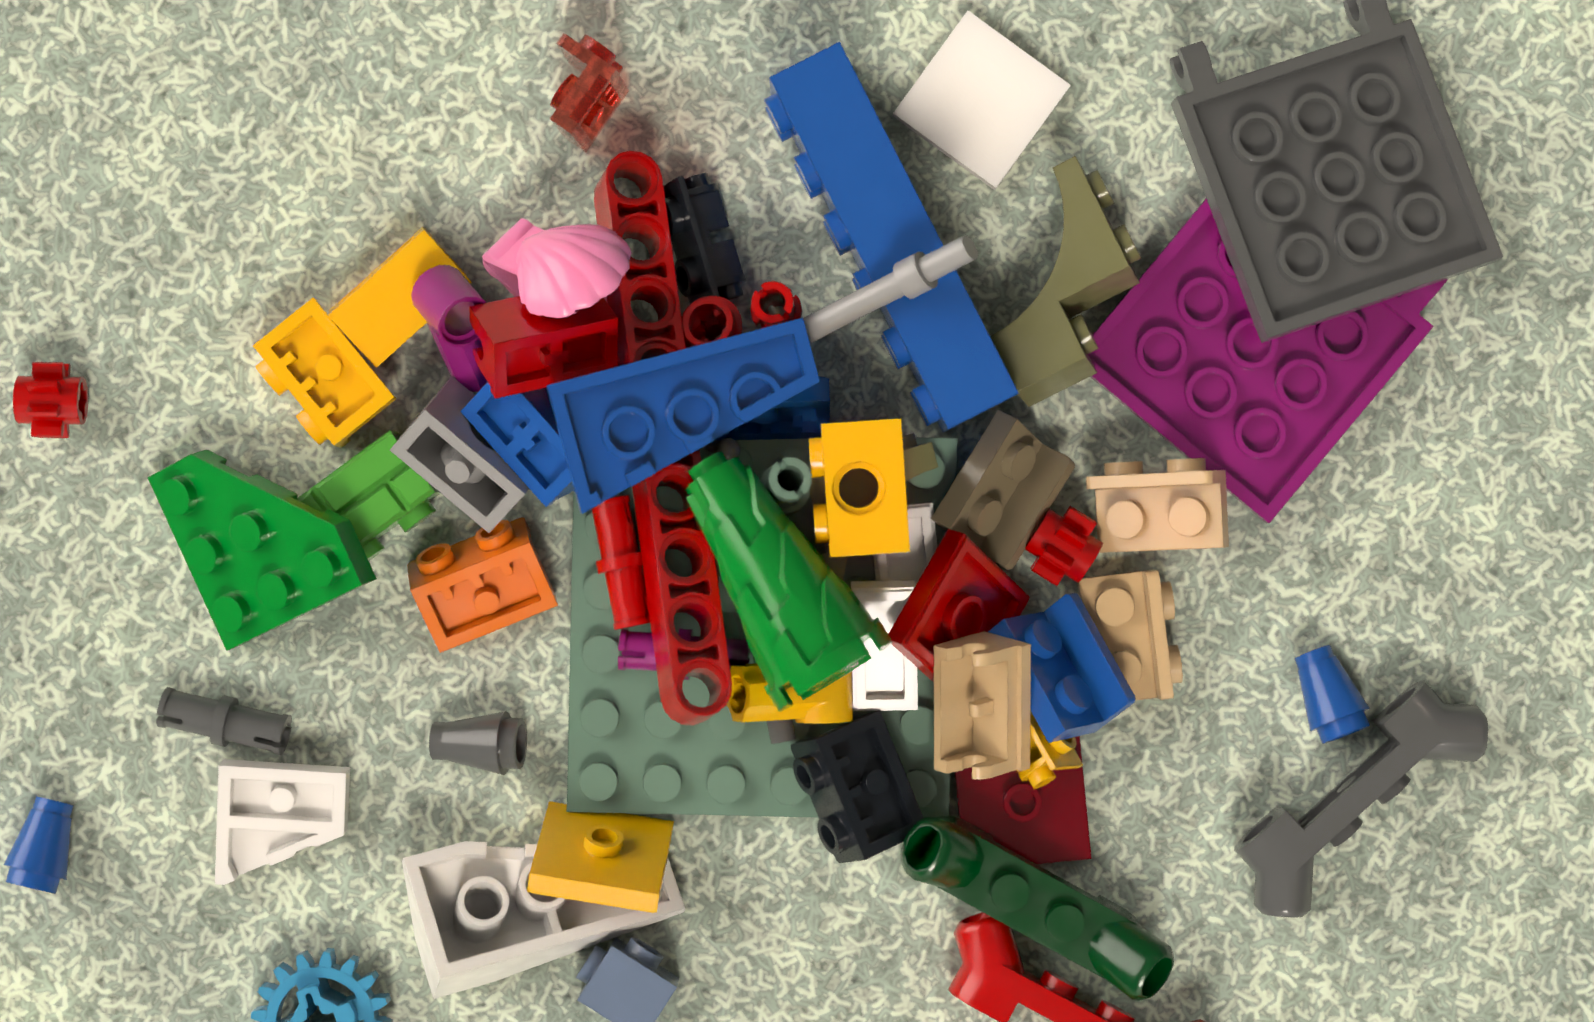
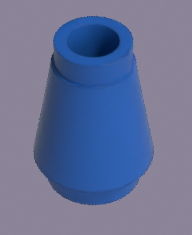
M1330 645L1317 648L1294 659L1299 669L1298 675L1310 732L1317 730L1322 744L1340 739L1370 726L1364 712L1370 709L1337 656H1334Z
M36 796L33 809H30L4 865L10 866L6 878L7 883L56 894L60 879L67 880L72 822L70 817L74 805Z

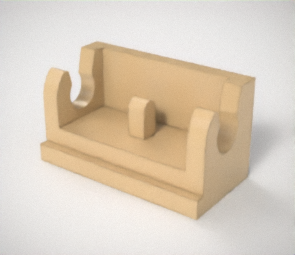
M984 631L934 645V770L947 774L972 767V779L979 780L993 778L1014 770L1024 771L1030 769L1031 644Z

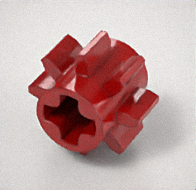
M32 362V376H18L16 378L13 389L14 417L18 424H31V437L69 438V424L83 425L85 423L88 413L87 382L84 377H70V364L64 362Z
M1071 505L1063 517L1049 509L1025 547L1026 551L1037 557L1030 567L1031 571L1055 586H1058L1064 575L1079 583L1103 546L1102 541L1091 535L1097 522Z

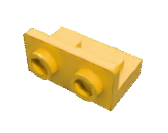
M311 298L253 345L263 358L255 366L256 369L279 396L287 390L291 392L304 408L296 415V418L319 445L329 439L334 446L342 448L351 441L349 437L397 399L315 298Z

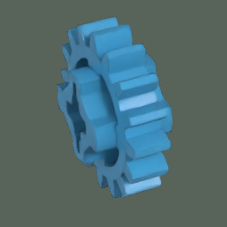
M327 948L323 952L319 963L314 962L308 950L302 951L296 956V971L290 965L282 962L273 970L280 985L265 982L257 991L263 999L269 1002L268 1005L256 1007L251 1012V1019L258 1022H310L309 1017L317 1010L318 1005L322 1014L333 1013L336 1018L335 1022H358L364 1020V1022H393V1019L381 1016L378 1012L379 1009L387 1005L391 1000L390 993L374 995L370 988L379 977L377 971L367 973L363 977L357 974L356 970L360 957L356 955L348 959L343 966L336 964L334 948ZM328 979L340 982L354 994L345 996L330 988ZM297 985L298 991L296 995L299 1005L294 1013L282 1018V1007L286 996Z

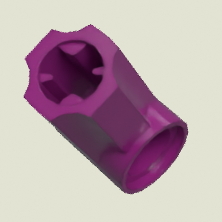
M450 265L435 266L425 271L415 282L411 294L413 305L426 320L450 376H453L470 392H479L487 383V380L478 368L473 355V349L482 347V343L470 323L469 306L483 304L486 301L457 268Z

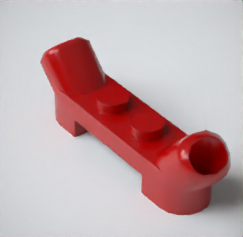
M983 912L966 917L958 923L954 936L963 964L948 991L976 1010L999 1022H1008L1018 1003L1053 1022L1135 1021L1136 1018L1105 1000H1101L1097 1009L1075 997L1079 987L1054 972L1045 969L1040 979L1025 971L1013 930L1004 923ZM1197 1019V1020H1194V1021H1191V1022H1205V1021H1203V1020H1201V1019Z

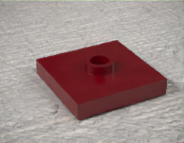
M1080 736L1075 737L1076 747L1074 749L1082 762ZM1083 765L1075 769L1053 770L1056 778L1037 789H1033L1029 780L1022 781L1017 770L993 778L979 780L972 779V767L954 772L959 818L991 834L993 840L1035 864L1092 859Z

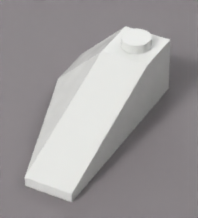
M463 841L403 858L402 865L415 940L433 999L498 981L683 913L685 906L669 858L667 859L657 913L527 892L529 873L537 844H525V847L522 848L487 846V842Z

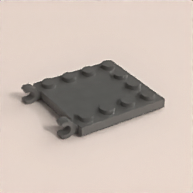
M1345 0L1343 2L1350 24L1361 36L1219 83L1217 82L1209 53L1203 41L1179 48L1177 50L1178 56L1172 57L1169 60L1178 85L1186 92V94L1177 96L1171 102V106L1261 343L1495 263L1503 257L1412 19L1393 24L1386 0Z

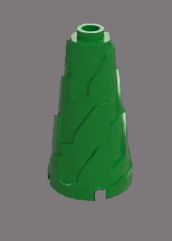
M721 451L699 462L688 471L693 479V482L685 489L689 494L686 498L688 505L718 562L722 582L741 619L747 644L767 683L764 688L779 712L793 705L786 692L787 689L793 687L798 697L801 696L805 700L872 659L864 645L870 638L879 652L885 650L893 643L879 618L873 619L851 588L830 569L804 533L798 530L793 522L788 519L750 465L746 464L744 466L739 457L727 460Z

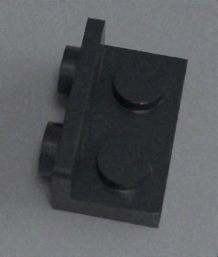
M880 710L867 713L816 737L802 739L791 744V751L795 758L793 762L795 778L801 789L810 795L819 817L817 823L819 837L824 847L834 855L838 863L866 860L904 842L906 834L917 821L923 819Z

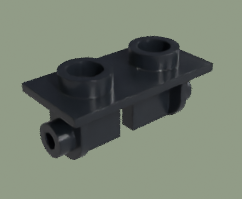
M702 173L684 179V176H679L665 184L663 187L670 237L677 259L674 265L680 292L685 297H688L690 304L705 296H719L727 300L743 296L741 283L746 282V278L734 240L729 239L712 244L709 236L710 232L729 227L717 183L710 184L708 174Z

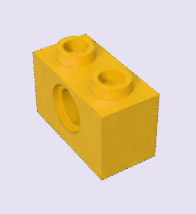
M901 418L821 424V437L808 438L812 478L824 477L826 503L813 504L816 544L829 543L830 557L910 552ZM856 468L868 470L873 474L877 482L875 498L869 504L862 507H853L846 504L839 493V483L843 475Z

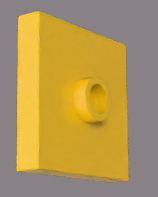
M549 801L529 873L527 892L657 913L674 821L626 813L567 812V804Z

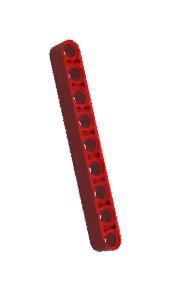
M629 150L622 152L611 159L594 189L597 225L615 231L623 240L629 238L642 242L648 249L650 257L647 260H636L630 256V268L622 277L619 287L613 293L607 295V303L618 317V366L686 349L662 175L659 166L650 156L639 151ZM626 178L633 181L639 187L641 197L628 198L622 195L616 189L614 179ZM644 300L650 303L657 312L658 321L650 323L638 319L632 311L631 301ZM700 449L632 486L660 700L664 711L672 720L681 725L691 726L703 723L717 714L727 705L732 693V680L715 556L686 499L689 494L685 489L693 482L688 471L701 462ZM668 486L675 489L682 497L683 511L676 513L664 509L659 504L656 496L657 487ZM676 549L685 553L692 565L691 576L681 577L672 573L665 562V551ZM676 613H687L697 620L701 629L699 641H687L678 635L674 627V616ZM685 677H696L707 686L709 702L706 707H697L685 698L682 690Z

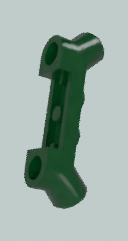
M952 815L939 816L937 818L925 817L917 821L906 834L901 847L900 861L905 872L914 880L942 889L1095 973L1132 1000L1140 1001L1153 997L1168 980L1174 966V954L1171 946L1140 925L1136 917L1125 908L1101 895L1095 897L997 843L993 840L991 834L964 819Z

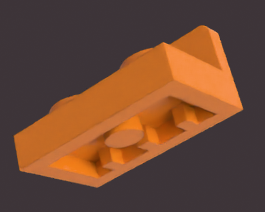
M524 517L510 522L508 520H501L490 533L480 528L475 536L453 545L447 543L433 545L423 550L415 560L407 564L410 591L440 653L558 606L556 594L532 543L530 529Z

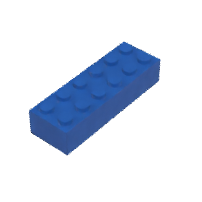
M840 41L769 77L771 96L764 99L767 106L765 108L766 113L781 142L793 138L800 152L799 155L793 157L796 163L794 164L795 170L810 199L820 194L822 195L830 211L823 215L825 220L823 224L839 256L850 251L860 270L853 273L854 278H852L856 290L892 273L894 264L919 251L927 255L944 246ZM956 270L939 278L936 288L914 299L903 296L879 308L889 326L888 329L882 332V341L896 368L900 369L908 365L919 386L912 389L910 395L926 426L937 422L944 433L1019 394Z

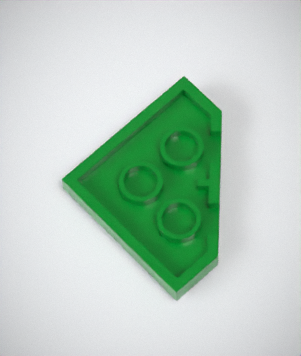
M206 449L190 454L147 477L226 651L241 646L377 579L350 519L331 510L320 512L298 501L297 493L258 474L247 476L227 466V459Z

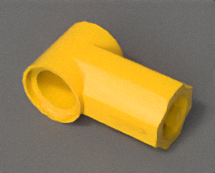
M757 663L731 666L732 693L726 706L730 710L732 721L758 722L795 719L797 723L810 724L853 721L852 672L805 700L801 696L798 697L793 687L787 689L786 692L793 705L779 712L764 688L767 683Z

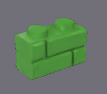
M393 430L386 432L297 498L298 501L320 512L331 510L350 519L369 561L385 549L379 538L398 524L406 533L422 523L436 511L430 501L440 494L437 489L390 451L400 438V434Z

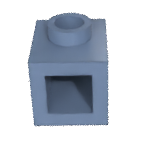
M615 937L607 951L596 945L578 972L576 978L585 983V986L577 1000L611 1022H655L676 990L679 977L659 965L664 957L650 945L635 937H631L627 944Z

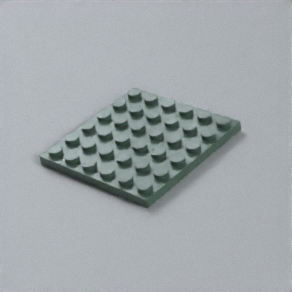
M915 437L917 445L932 442L938 468L921 473L906 481L907 505L932 502L935 513L957 477L958 438ZM809 439L735 440L740 446L739 458L744 466L746 464L750 465L759 479H761L763 473L776 462L782 463V459L786 457L798 458L804 461L810 469ZM700 448L701 461L715 454ZM631 486L613 497L629 495V505L633 519L639 552H641L633 490ZM668 486L657 487L656 496L659 504L664 509L676 513L683 511L682 497L675 489ZM573 491L567 812L819 818L810 795L801 789L793 771L795 758L791 751V744L802 739L816 737L847 722L810 724L797 723L795 719H792L796 739L771 744L766 721H732V716L727 706L705 722L694 726L681 725L672 720L664 711L660 700L657 671L618 670V656L622 653V651H618L621 629L614 630V618L605 574H598L596 561L602 559L592 510L580 514L576 495ZM810 495L803 508L787 517L798 530L804 533L818 552L826 550L824 543L816 544L813 502ZM935 523L938 547L946 532ZM676 549L665 551V562L672 573L681 577L691 576L692 565L685 553ZM873 554L848 556L844 582L850 588L851 581H875ZM715 558L725 636L730 639H744L746 637L741 619L722 582L719 565ZM680 612L675 614L674 627L677 633L680 628L693 629L694 636H700L701 629L699 623L693 616ZM648 623L624 629L651 632V625ZM750 652L748 653V658H750V664H754L753 654ZM917 668L918 710L881 711V714L923 818L949 816L950 773L946 774L934 770V682ZM690 677V680H683L682 690L685 698L697 707H706L709 702V691L704 682L696 677ZM853 711V720L874 711Z

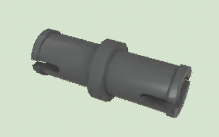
M167 687L162 693L157 709V715H161L156 719L157 727H169L210 737L211 744L226 747L229 742L272 751L278 755L284 753L292 728L287 727L292 723L291 715H280L239 705L238 698L223 695L219 700L176 691L175 688Z

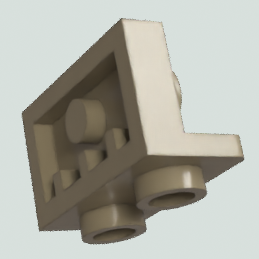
M997 410L931 519L945 532L951 529L965 533L995 564L1011 570L1016 565L1028 542L1074 470L1075 463L1068 456L1042 444L1018 419Z

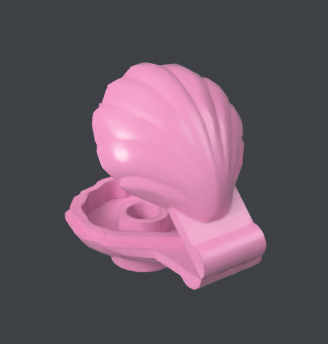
M521 218L482 255V263L486 271L492 277L498 279L514 297L520 296L521 303L526 305L530 313L539 316L545 315L547 317L562 318L575 314V310L591 307L603 297L607 302V295H610L619 287L622 277L630 268L629 260L632 252L626 241L618 236L615 231L601 225L580 224L543 230L534 226L528 220Z

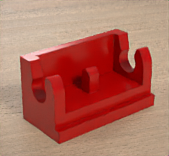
M520 296L469 306L470 323L482 343V347L473 349V355L478 368L491 386V393L494 398L546 388L550 384L618 367V317L604 297L591 307L575 310V314L562 318L547 317L545 315L539 316L530 313L526 305L521 303Z

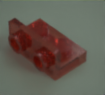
M563 33L556 44L569 64L580 71L581 75L578 78L574 74H570L557 89L550 103V106L556 109L550 120L565 139L586 153L628 94L629 89L620 76L623 67L615 61L617 56L586 34L578 43Z

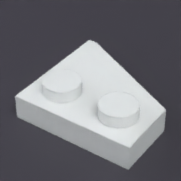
M223 759L218 765L215 884H228L235 881L239 875L268 863L270 866L293 857L299 850L309 846L317 847L344 836L348 829L350 767Z

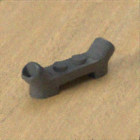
M1425 680L1413 684L1400 694L1372 720L1388 738L1383 745L1297 822L1285 809L1277 805L1238 841L1234 851L1255 872L1254 906L1262 914L1269 916L1298 918L1306 915L1311 910L1314 855L1329 842L1336 847L1349 839L1363 823L1358 816L1375 800L1385 804L1397 796L1411 780L1406 773L1421 759L1475 762L1485 754L1488 742V721L1477 705L1444 703Z

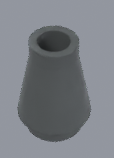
M505 711L450 722H434L429 735L430 756L433 760H446L506 775L509 769H521L524 765L527 752L525 721L523 718H511L509 712Z

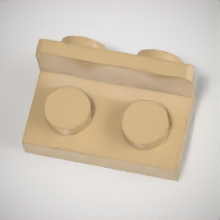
M1206 458L1167 460V473L1143 474V461L1104 463L1105 476L1086 477V489H1095L1097 539L1103 542L1099 553L1229 547L1226 470L1206 471Z
M1158 570L1082 578L1077 583L1078 594L1136 698L1135 701L1153 698L1160 700L1174 698L1173 684L1182 683L1183 673L1178 645L1168 646L1165 620L1175 619L1174 596L1170 581L1160 582Z

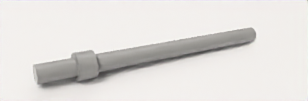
M964 235L927 255L920 251L895 263L892 273L804 317L809 342L812 343L903 296L914 299L936 288L939 278L978 258L974 242L970 237Z

